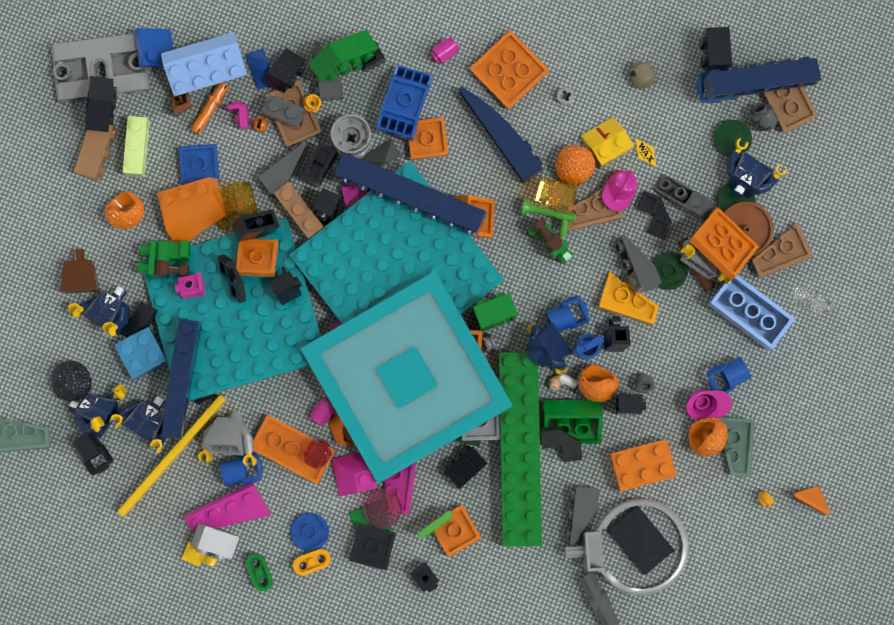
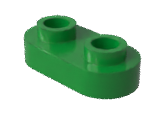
M261 554L250 555L246 561V566L254 587L258 591L269 590L273 585V578L265 558ZM254 560L260 561V565L258 567H255L253 565ZM261 578L267 580L266 585L260 583Z

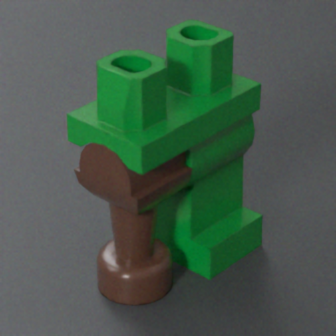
M543 218L539 219L527 231L531 238L536 235L544 243L545 250L551 253L549 256L553 260L557 258L564 265L573 256L567 248L570 245L567 240L563 242L560 238L561 236L556 234Z
M150 241V244L140 245V256L149 257V263L139 262V274L149 276L150 279H165L168 275L180 274V277L189 276L191 244L189 241ZM170 262H188L181 263L180 266L170 265Z

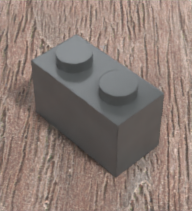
M271 94L268 95L262 109L263 116L299 130L306 113L304 108Z

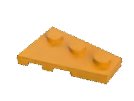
M609 272L598 309L653 326L659 306L641 293L634 294L632 288L626 282H622L613 273Z

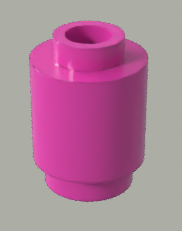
M452 37L449 39L445 38L431 48L432 53L430 55L436 63L440 62L443 64L457 54L459 47Z
M322 397L311 411L312 414L309 417L322 426L323 423L326 424L336 410L328 397L327 399Z

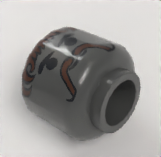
M768 103L755 105L750 113V118L755 128L759 131H770L778 122V116L773 106Z

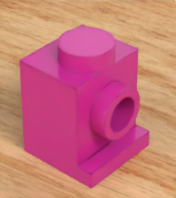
M201 273L178 278L179 283L175 284L177 295H181L183 300L206 296ZM187 284H192L190 288H186Z

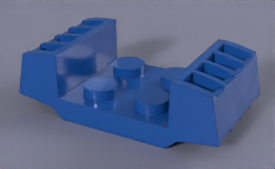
M397 64L381 109L376 131L413 142L426 96H428L432 84L433 75Z

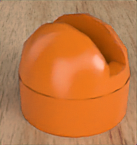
M257 117L253 120L252 125L256 132L262 133L267 130L268 122L264 117ZM259 120H262L261 127L259 129L257 128Z

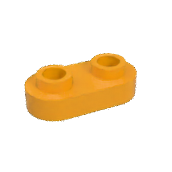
M318 549L296 558L293 563V569L295 573L301 576L326 568L331 562V556L328 551ZM319 555H323L325 557L324 562L321 563L318 561ZM301 562H305L307 564L306 569L300 568L299 565Z

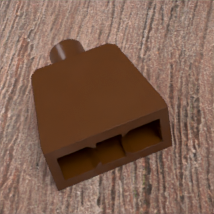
M84 249L73 250V261H64L60 292L63 294L100 292L94 261L85 260Z

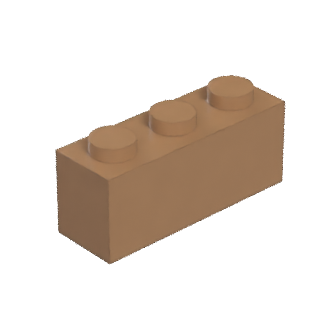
M109 125L108 132L87 130L73 171L76 175L99 181V178L103 177L105 173V160L110 158V146L112 141L115 142L118 133L114 125Z
M287 182L274 192L275 197L308 240L324 228L290 182Z

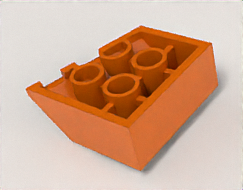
M208 177L157 193L165 228L173 242L193 240L198 234L226 217L218 179Z

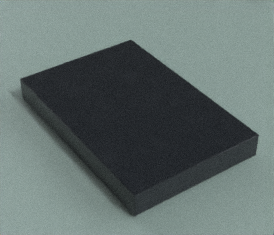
M639 506L633 508L608 529L644 575L675 551Z

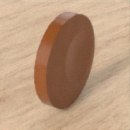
M738 202L729 206L724 211L759 246L752 256L761 253L768 247L773 237L774 227L771 216L762 206L753 202Z

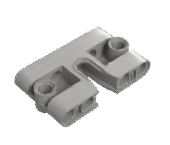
M135 34L51 45L53 75L55 76L57 102L59 103L87 100L90 76L97 77L96 68L100 64L105 65L106 77L114 79L113 87H117L116 96L150 91L148 67H134V62L138 60ZM66 69L67 74L64 77H59V71Z

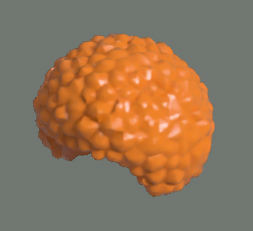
M568 145L556 157L555 170L557 175L567 184L576 186L584 184L594 173L596 162L594 154L590 149L583 146Z
M124 191L108 202L104 216L112 227L119 230L130 229L138 225L145 214L144 205L136 194L131 191Z
M596 364L586 366L578 377L580 392L585 398L595 402H604L611 399V396H614L620 385L619 379L614 373Z
M711 416L701 418L692 423L688 434L691 449L697 455L703 457L713 456L722 451L727 443L728 435L724 422L719 418Z

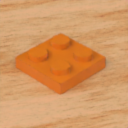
M444 117L418 121L413 142L409 141L411 160L449 156Z
M251 239L239 242L236 263L239 275L275 277L278 240Z
M463 504L450 511L453 515L452 518L433 531L448 557L482 538Z

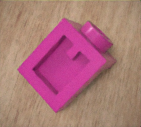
M236 101L232 102V105H227L229 112H239V114H236L237 125H240L242 130H250L247 104Z

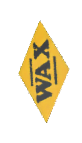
M636 139L638 158L656 167L654 147Z

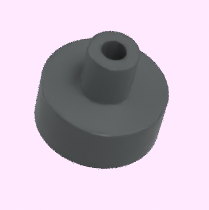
M640 373L634 381L636 391L638 393L652 391L654 388L653 378L645 373Z

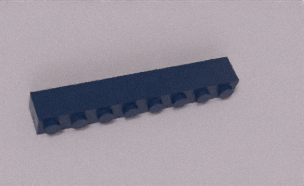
M343 152L335 171V175L339 177L338 181L342 183H354L357 189L364 192L367 189L374 192V196L381 199L388 197L392 199L391 203L395 205H407L410 211L418 214L420 211L427 214V218L434 221L441 219L445 221L444 224L451 228L458 226L462 228L463 233L470 236L473 233L479 234L487 212L483 209Z

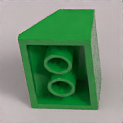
M544 400L543 429L559 426L569 435L579 439L581 444H601L602 402L591 400Z

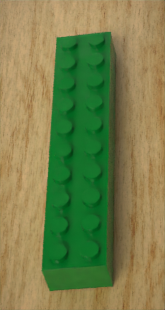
M499 352L498 354L499 382L513 405L511 408L500 413L503 547L542 546L538 362H531L529 360V352Z

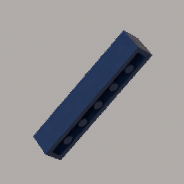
M807 56L799 58L798 61L786 59L777 64L771 61L764 63L763 66L750 64L742 69L731 67L727 71H721L720 69L711 70L704 78V83L709 101L813 86L822 79L817 58L810 59Z

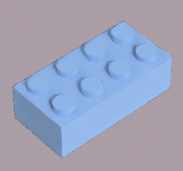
M235 32L161 53L163 66L174 96L247 75Z
M738 275L728 285L724 282L708 303L711 308L768 351L775 347L795 320L793 316Z

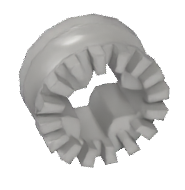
M567 87L561 88L557 93L559 104L567 106L572 103L574 99L573 91ZM563 92L571 95L568 101L560 98Z
M489 334L488 337H482L484 344H487L485 347L488 353L491 349L497 350L492 334Z

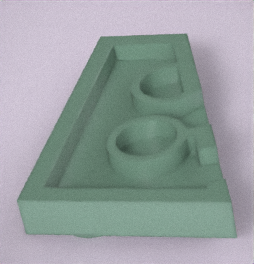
M719 417L728 430L727 443L724 449L731 476L751 478L755 420Z

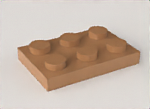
M299 80L292 89L288 88L285 93L279 90L269 93L304 108L303 99L306 95ZM305 109L306 113L299 130L276 121L287 148L322 133L312 111L308 112Z
M804 87L762 93L767 103L773 106L783 134L818 117Z

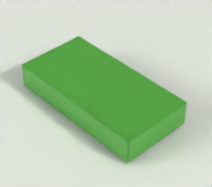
M447 511L417 534L421 539H424L450 520L453 515L450 511Z

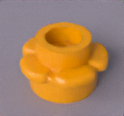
M309 94L308 97L306 96L303 99L304 108L308 112H317L322 105V101L319 96Z
M766 490L762 493L759 492L760 497L758 500L764 507L769 506L771 508L775 501Z

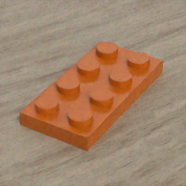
M268 414L253 440V450L317 485L336 451ZM330 453V458L325 461L324 454Z

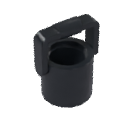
M91 433L84 434L72 443L92 476L103 473L113 463V458L105 445L101 443L97 436ZM102 454L106 462H103L95 469L91 460Z

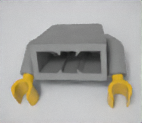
M690 239L684 241L683 249L680 250L681 254L684 253L680 259L683 263L708 280L719 275V281L725 280L726 284H729L731 280L689 241Z
M230 411L228 418H216L214 423L203 432L201 446L203 451L198 454L200 461H204L206 455V462L210 463L213 460L211 453L241 456L246 453V456L243 458L244 465L248 466L249 458L252 459L253 466L257 464V459L252 456L254 450L250 430L245 426L243 420L240 419L241 414L239 412Z

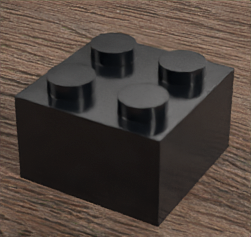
M729 26L706 28L701 38H699V48L703 49V57L700 59L701 68H704V72L715 69L727 71L732 66Z
M90 76L85 130L108 132L109 125H113V112L116 109L117 87H113L114 79Z

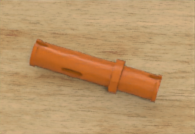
M224 82L218 83L213 93L208 95V101L192 127H190V130L201 135L217 106L222 104L221 100L230 86Z

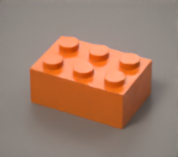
M667 439L609 454L619 492L677 477Z

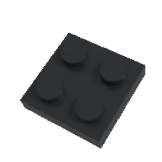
M359 523L349 561L387 571L396 532Z

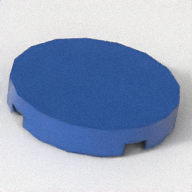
M304 513L298 516L291 527V538L294 544L305 551H315L323 547L329 537V526L326 520L315 513Z

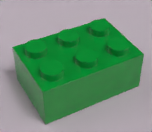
M366 29L329 43L308 64L320 82L326 80L331 82L339 77V75L343 77L352 70L354 72L360 70L364 66L363 63L371 60L374 57L373 53L379 48Z
M503 291L493 295L492 300L487 301L485 298L475 302L472 313L479 331L484 332L516 320L518 313L510 293L505 294Z

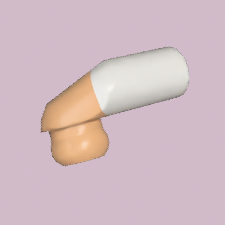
M560 374L549 380V388L557 390L559 386L565 384L575 389L578 380L566 374Z

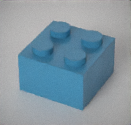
M149 327L114 345L133 380H137L167 364L165 353L154 332Z

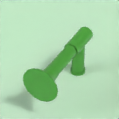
M527 197L524 200L522 217L527 213H537L560 219L559 235L562 238H566L568 221L575 222L576 214L535 206L528 201Z

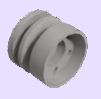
M355 114L339 117L331 129V141L334 151L337 152L340 158L343 152L359 159L363 158L371 147V129L368 122ZM348 138L355 139V142H348Z

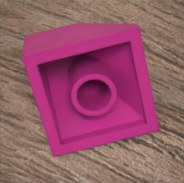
M361 453L332 459L339 497L377 489L376 480Z

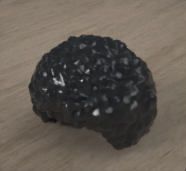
M65 361L58 364L54 369L51 381L53 391L58 398L74 401L87 395L92 388L90 373L79 361Z

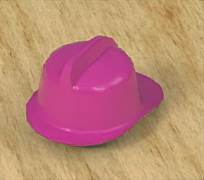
M617 170L609 177L602 192L603 202L609 209L622 211L631 203L638 184L632 170Z
M699 389L688 398L686 409L689 416L693 419L700 420L701 418L711 416L719 418L728 414L731 410L732 400L723 391Z

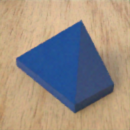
M264 48L247 53L246 57L257 89L269 87L270 85L266 84L265 81L271 68Z

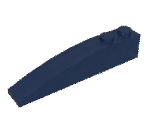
M459 87V94L521 182L524 184L542 172L543 162L538 156L534 157L529 142L527 140L523 141L512 126L491 106L464 87Z
M179 319L164 412L162 437L182 440L202 330L199 321Z

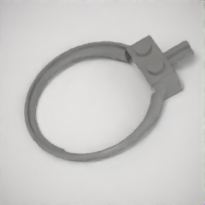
M631 499L609 510L595 530L583 531V546L565 547L564 551L565 559L584 558L585 571H599L616 589L631 595L645 596L663 591L678 579L687 562L689 542L682 521L669 507L650 499ZM633 506H650L663 511L673 520L681 536L682 554L676 571L665 582L652 588L637 589L628 587L616 580L609 571H604L601 530L602 528L606 530L610 521L618 513Z

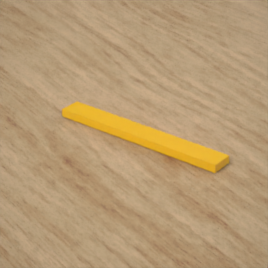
M219 395L182 437V440L173 447L118 510L121 516L126 517L228 401L224 396Z

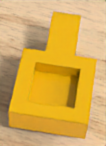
M191 541L188 542L182 560L199 567L202 562L210 566L216 565L218 559L196 552L197 548L191 545Z

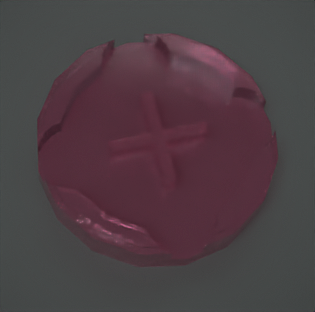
M377 490L367 497L363 511L367 522L381 529L389 528L397 523L402 513V507L399 498L393 492Z

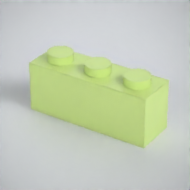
M128 116L123 174L125 176L145 178L150 121L147 117Z

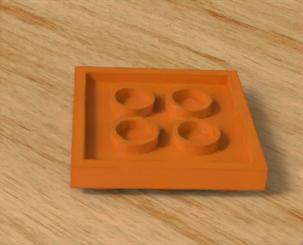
M511 30L469 68L472 74L508 110L550 72Z
M718 207L689 240L730 280L737 276L759 248Z

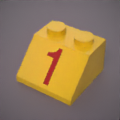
M614 117L580 136L586 147L594 154V160H596L600 169L634 148V144L628 134Z

